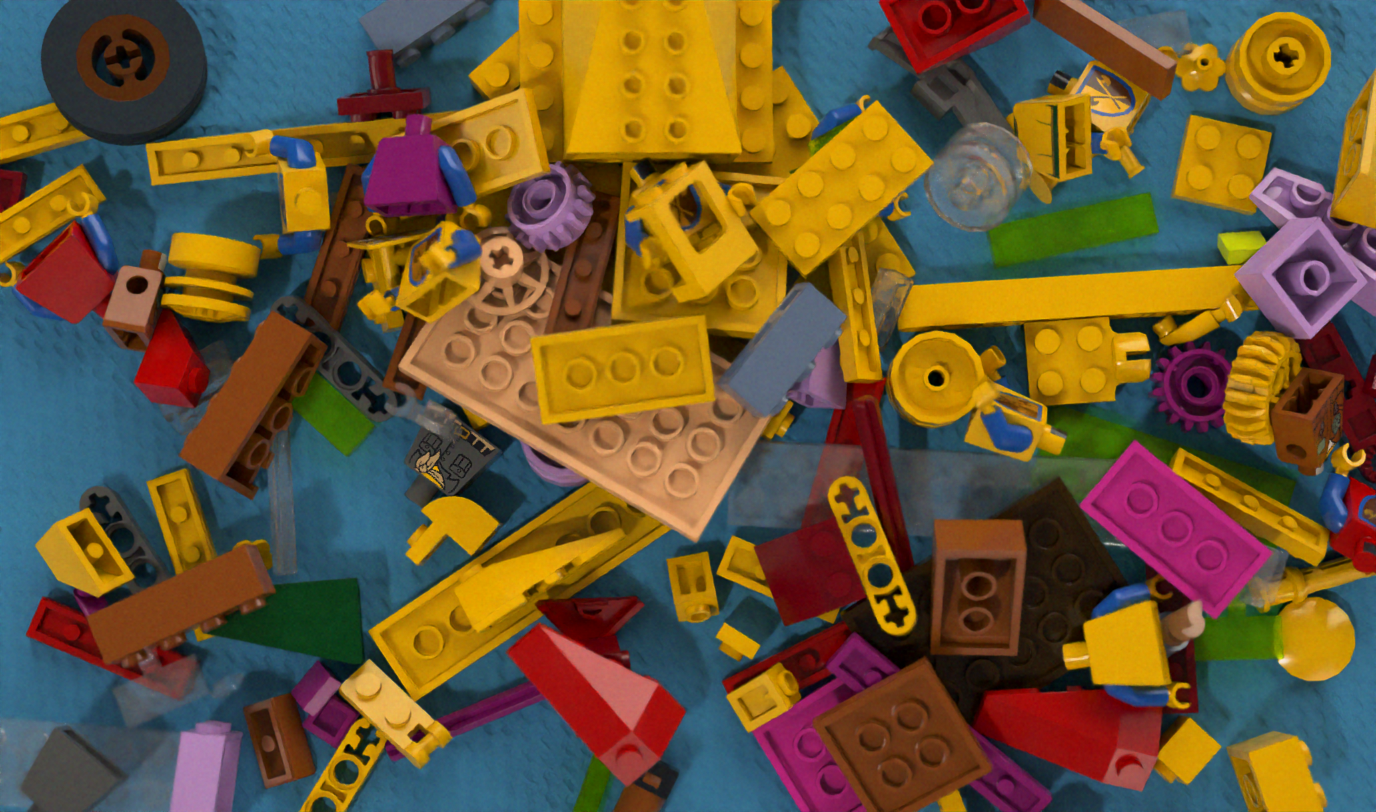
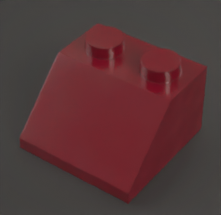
M835 516L754 547L785 627L828 613L867 597Z

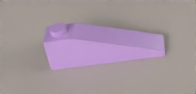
M1274 167L1251 192L1249 199L1279 230L1290 219L1320 217L1368 282L1351 300L1375 317L1376 229L1330 217L1333 194L1325 191L1322 184Z

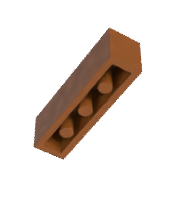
M244 544L86 616L105 664L121 663L125 669L147 660L148 655L146 652L160 645L163 651L187 642L186 634L193 630L201 628L202 633H206L227 623L225 616L237 610H240L241 614L245 615L266 606L264 598L275 594L276 590L257 545Z

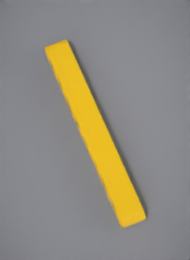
M1243 265L904 286L895 289L897 327L899 332L1017 326L1029 322L1109 317V320L1167 315H1193L1219 309L1230 296L1236 295L1238 292L1246 303L1245 311L1260 309L1234 276Z

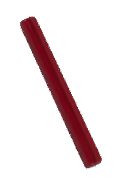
M864 395L853 400V412L877 516L900 572L903 573L915 564L878 400L871 395ZM890 568L891 577L893 578V572Z

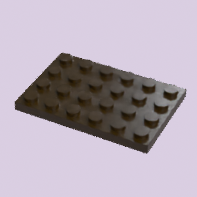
M1057 474L986 519L1022 520L1027 552L1017 656L930 654L932 554L901 573L918 616L915 627L908 634L894 636L884 631L877 621L868 596L840 612L842 619L852 633L855 631L901 670L926 657L963 718L970 726L973 723L985 691L1038 688L1040 690L1069 672L1070 670H1067L1064 662L1063 645L1086 641L1083 623L1092 620L1093 609L1114 590L1129 586L1063 480ZM890 580L889 582H887L879 588L888 586L892 580ZM900 587L889 595L876 596L878 604L886 600L890 607L891 614L885 617L886 622H894L898 628L905 625L904 617L909 615L908 608L901 610L893 597L895 595H902Z

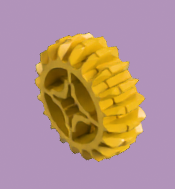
M1254 331L1251 336H1247L1244 340L1243 346L1237 349V357L1232 361V369L1227 376V388L1224 390L1226 396L1222 405L1225 410L1223 419L1226 424L1227 433L1231 434L1232 438L1251 445H1271L1275 441L1271 410L1302 369L1300 367L1302 356L1299 353V344L1295 343L1294 338L1274 331Z

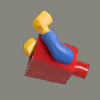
M81 192L86 201V206L82 211H80L75 201L69 200L66 207L69 213L82 218L80 224L74 220L27 266L19 261L5 262V265L12 272V278L6 273H0V286H12L14 296L35 317L57 321L67 320L72 324H77L92 310L104 319L112 295L110 292L114 289L118 277L119 261L112 238L101 217L96 214L99 209V203L92 194Z
M1349 443L1335 450L1331 455V463L1336 470L1335 473H1329L1318 502V511L1325 525L1330 530L1329 545L1333 550L1351 559L1354 568L1359 572L1376 573V490L1351 476L1347 478L1348 473L1362 465L1366 457L1365 451L1361 449L1354 453L1349 460L1346 454Z

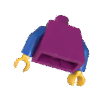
M420 114L408 115L406 117L405 136L383 138L378 144L376 154L362 173L361 181L365 196L364 205L367 206L369 212L373 213L367 219L365 226L370 234L376 235L383 231L385 236L396 233L400 225L398 217L457 213L458 207H463L464 209L459 219L462 229L472 231L476 228L472 214L478 217L482 228L490 225L492 221L491 212L486 206L475 204L478 197L457 152L439 137L431 134L432 119L430 117Z

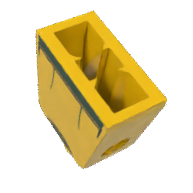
M1090 94L1048 95L1015 103L1013 113H1010L1006 120L1014 130V154L1018 163L1058 182L1092 174Z

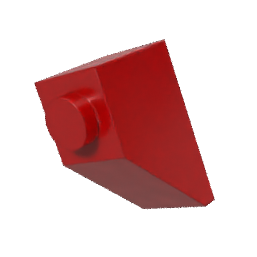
M163 309L133 383L152 403L196 409L202 393L207 389L210 370L188 329L171 309Z

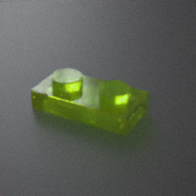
M315 372L304 396H295L292 402L293 409L348 458L377 428L374 423L365 417L317 372Z

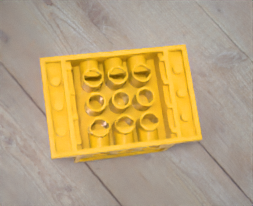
M518 0L519 89L527 88L533 91L549 164H555L557 161H561L563 164H623V162L639 163L645 159H650L653 164H680L682 162H685V164H698L703 161L706 164H772L774 162L772 0Z

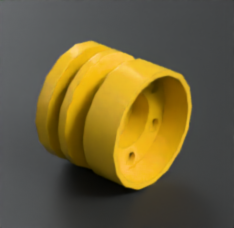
M173 233L168 263L186 270L185 276L165 278L164 286L181 291L182 294H163L160 306L171 309L184 317L213 323L249 321L251 309L235 304L233 300L251 301L254 292L236 285V280L251 279L257 276L261 249L245 242L196 233Z

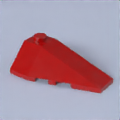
M540 622L506 650L507 655L594 755L626 787L661 759L686 713L685 708L658 680L646 674L644 676L623 667V663L611 657L607 659L586 649L583 643Z
M1081 685L1066 686V691L1041 693L1038 688L985 691L971 727L984 736L1101 783L1143 791L1158 758L1163 706L1135 707L1108 695L1105 689L1082 690Z

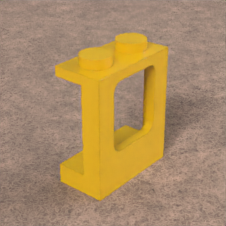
M705 161L687 167L685 162L672 167L662 175L665 182L660 186L658 184L653 185L641 192L635 198L638 204L624 215L629 223L644 217L646 218L682 276V279L671 288L679 303L707 296L758 250V247ZM691 183H695L722 226L721 235L700 253L694 250L669 208L670 201Z

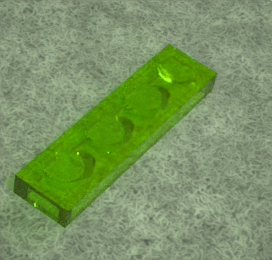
M1148 192L987 227L985 231L994 270L1154 236L1159 233L1151 195Z

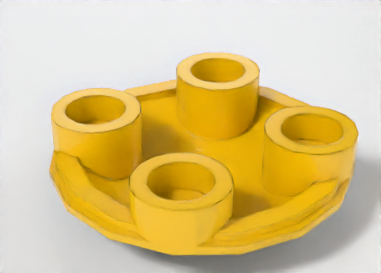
M1307 597L1301 603L1295 604L1291 602L1287 604L1276 616L1268 643L1269 650L1290 675L1305 681H1324L1339 674L1350 662L1355 649V631L1348 615L1337 604L1320 597Z

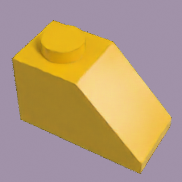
M89 507L54 523L34 545L58 581L98 598L131 582L135 578Z

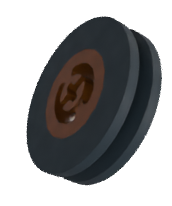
M70 0L56 13L43 39L41 49L42 73L54 103L72 126L95 140L119 146L142 145L160 140L185 124L194 114L203 98L208 78V65L202 37L193 18L176 0ZM134 42L143 44L155 55L152 72L146 79L147 70L138 45ZM103 52L111 79L119 87L108 85L97 76L96 66ZM129 59L130 67L122 69L121 61Z

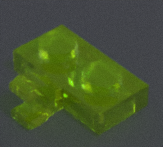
M1245 586L1227 606V617H1217L1216 620L1213 617H1204V630L1201 635L1194 638L1196 662L1284 659L1281 616H1246Z

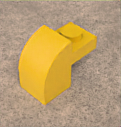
M458 496L442 497L430 502L421 510L433 523L429 527L422 524L410 536L407 543L411 547L405 555L416 565L423 566L450 536L471 556L476 557L502 528L503 524L485 508L472 500Z

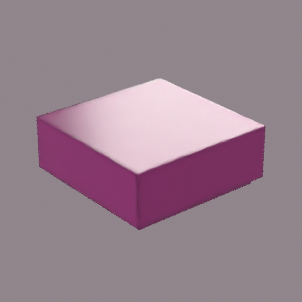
M317 660L290 693L300 707L314 717L339 689L341 683L328 666Z
M333 694L317 715L313 717L309 714L302 727L338 749L351 726L359 719L361 714L351 704Z

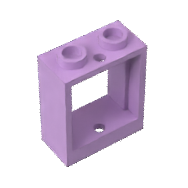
M206 720L205 723L197 722L194 729L181 731L170 812H232L243 732L231 730L232 723Z

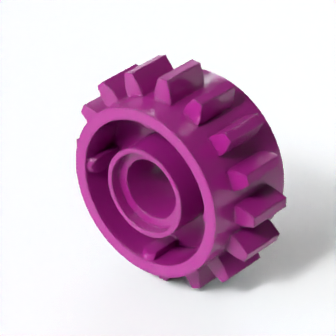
M1193 341L1183 344V353L1176 346L1167 350L1170 360L1162 357L1157 359L1155 364L1161 370L1159 373L1151 374L1148 378L1155 383V390L1148 393L1149 397L1157 399L1158 405L1154 409L1155 413L1164 412L1168 416L1165 422L1168 426L1175 422L1181 423V432L1184 433L1189 432L1193 425H1196L1198 433L1207 432L1209 427L1208 421L1215 428L1224 425L1221 415L1225 414V410L1222 405L1225 401L1226 393L1224 390L1227 388V376L1231 372L1232 362H1228L1224 358L1225 349L1222 348L1217 352L1211 351L1210 342L1207 341L1202 343L1198 349L1195 348ZM1190 376L1202 381L1204 393L1201 398L1193 397L1188 392L1187 381Z

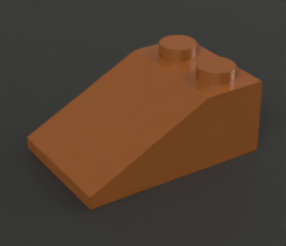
M934 519L931 569L930 654L1017 656L1027 552L1022 520Z

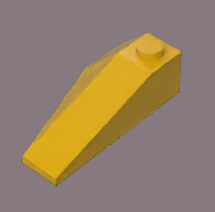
M620 528L495 563L484 569L480 564H477L458 577L462 584L453 590L476 632L486 633L625 539L627 535Z

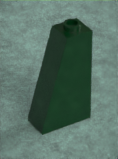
M359 578L273 584L276 593L264 598L266 606L242 615L241 611L237 610L225 616L227 620L225 625L204 633L351 664L365 663Z

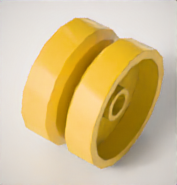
M1275 12L1259 18L1232 45L1225 61V80L1232 96L1244 108L1260 115H1280L1297 108L1324 84L1331 68V48L1324 32L1311 19L1294 12Z
M937 330L918 334L899 349L888 366L885 382L888 400L897 414L914 426L928 429L949 426L970 412L975 406L970 387L984 376L981 358L971 344L956 334ZM932 372L938 374L937 381L942 384L941 386L935 387L929 383L928 376Z

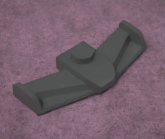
M891 25L872 38L867 48L872 51L878 50L920 79L913 86L910 93L938 121L950 111L954 112L983 154L981 158L984 163L1000 151L1014 136V130L976 77V72L961 58L917 76Z

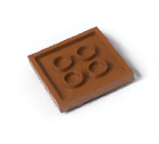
M926 657L814 717L812 721L816 732L867 812H916L993 771L990 759Z

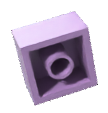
M1320 217L1290 219L1234 274L1275 330L1294 339H1311L1368 283Z

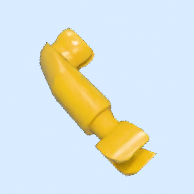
M1238 292L1236 295L1230 296L1217 310L1203 312L1191 321L1179 326L1175 324L1172 316L1167 315L1152 326V330L1158 335V341L1166 346L1194 341L1219 328L1222 321L1227 320L1230 323L1239 318L1246 309V303Z

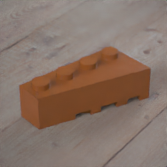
M272 310L267 319L258 325L254 333V339L243 356L234 362L231 368V375L220 392L216 393L209 401L207 412L198 426L185 438L184 447L178 456L253 501L259 489L253 482L261 467L264 469L269 468L275 456V453L270 451V447L278 432L282 430L287 431L294 417L292 415V402L295 396H304L328 346L311 332Z

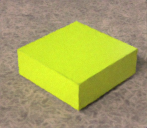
M1260 231L1218 233L1217 247L1228 265L1245 264L1267 242Z

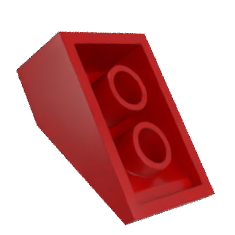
M1023 0L878 1L917 76L993 44L1031 23L1030 13Z

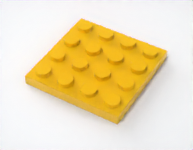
M623 162L610 325L704 313L707 335L752 339L786 297L788 260L748 216V212L756 205L744 203L746 214L739 218L758 247V250L707 296L679 303L671 291V288L682 279L674 263L670 261L657 269L652 261V267L645 269L642 258L626 244L624 214L628 210L631 194L639 187L629 174L630 170L638 163ZM655 165L661 175L672 168V166ZM711 171L715 179L720 183L734 186L738 183L750 184L753 187L758 203L787 179ZM722 231L695 246L694 250L700 253L719 237Z

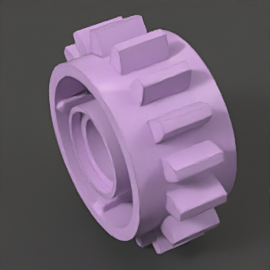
M557 161L555 165L549 164L551 173L513 187L507 201L508 213L505 215V219L511 223L508 231L528 250L534 247L539 253H544L545 249L557 251L559 248L575 241L589 224L591 215L594 212L592 210V201L596 199L595 194L589 190L592 183L572 164L567 167L561 161Z

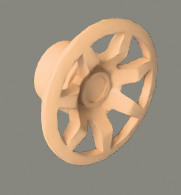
M493 227L475 235L481 241L480 277H483L485 282L476 297L471 295L466 300L476 309L491 315H514L528 309L541 297L548 283L549 264L545 251L544 253H539L532 247L534 251L523 254L520 246L513 241V238L516 237L508 231L509 227ZM500 235L506 236V237L493 238V239L489 240V241H488L487 243H485V244L482 242L483 240H485V239H487V238H490V237H492V236H500ZM538 258L542 269L539 282L523 272L525 266H528ZM518 283L524 287L535 289L528 299L515 305L512 285ZM497 287L502 289L508 307H493L483 302Z

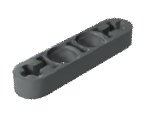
M295 295L280 297L273 303L270 313L273 310L285 317L286 312L283 310V307H293L296 305L299 310L295 315L303 324H308L310 319L315 322V325L308 328L307 331L312 334L324 332L329 336L332 343L329 353L322 357L317 370L365 417L371 421L383 422L397 415L402 403L400 393L381 387L385 377L338 331L334 330L330 323L314 307L309 305L302 297ZM347 361L355 362L361 368V379L355 385L347 384L341 378V367ZM372 378L375 384L370 386L369 389L377 396L384 393L388 395L389 399L386 405L390 408L389 411L385 409L375 411L373 408L376 403L375 399L368 392L363 393L361 397L356 392L367 386Z
M94 486L82 494L79 501L80 511L89 507L93 513L92 508L96 506L94 498L98 496L100 498H109L110 502L105 507L111 518L122 516L123 519L121 521L110 524L104 530L112 543L113 536L119 529L127 528L133 533L134 544L132 548L124 553L119 552L134 576L140 565L149 563L157 572L156 581L152 586L172 578L128 507L115 490L104 486ZM93 513L101 527L102 525L109 524L108 519L103 513ZM135 578L126 584L133 595L150 588L141 587Z

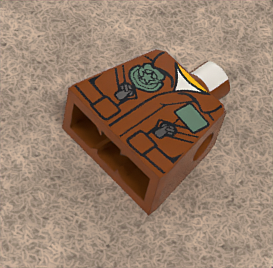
M145 249L142 251L138 267L123 265L120 268L102 326L122 349L146 352L162 310L166 309L160 306L162 295L175 294L174 289L164 286L166 278L164 270L168 258L164 253Z
M1303 367L1271 410L1277 458L1282 462L1298 465V471L1303 475L1315 476L1322 473L1324 461L1341 437L1344 375Z

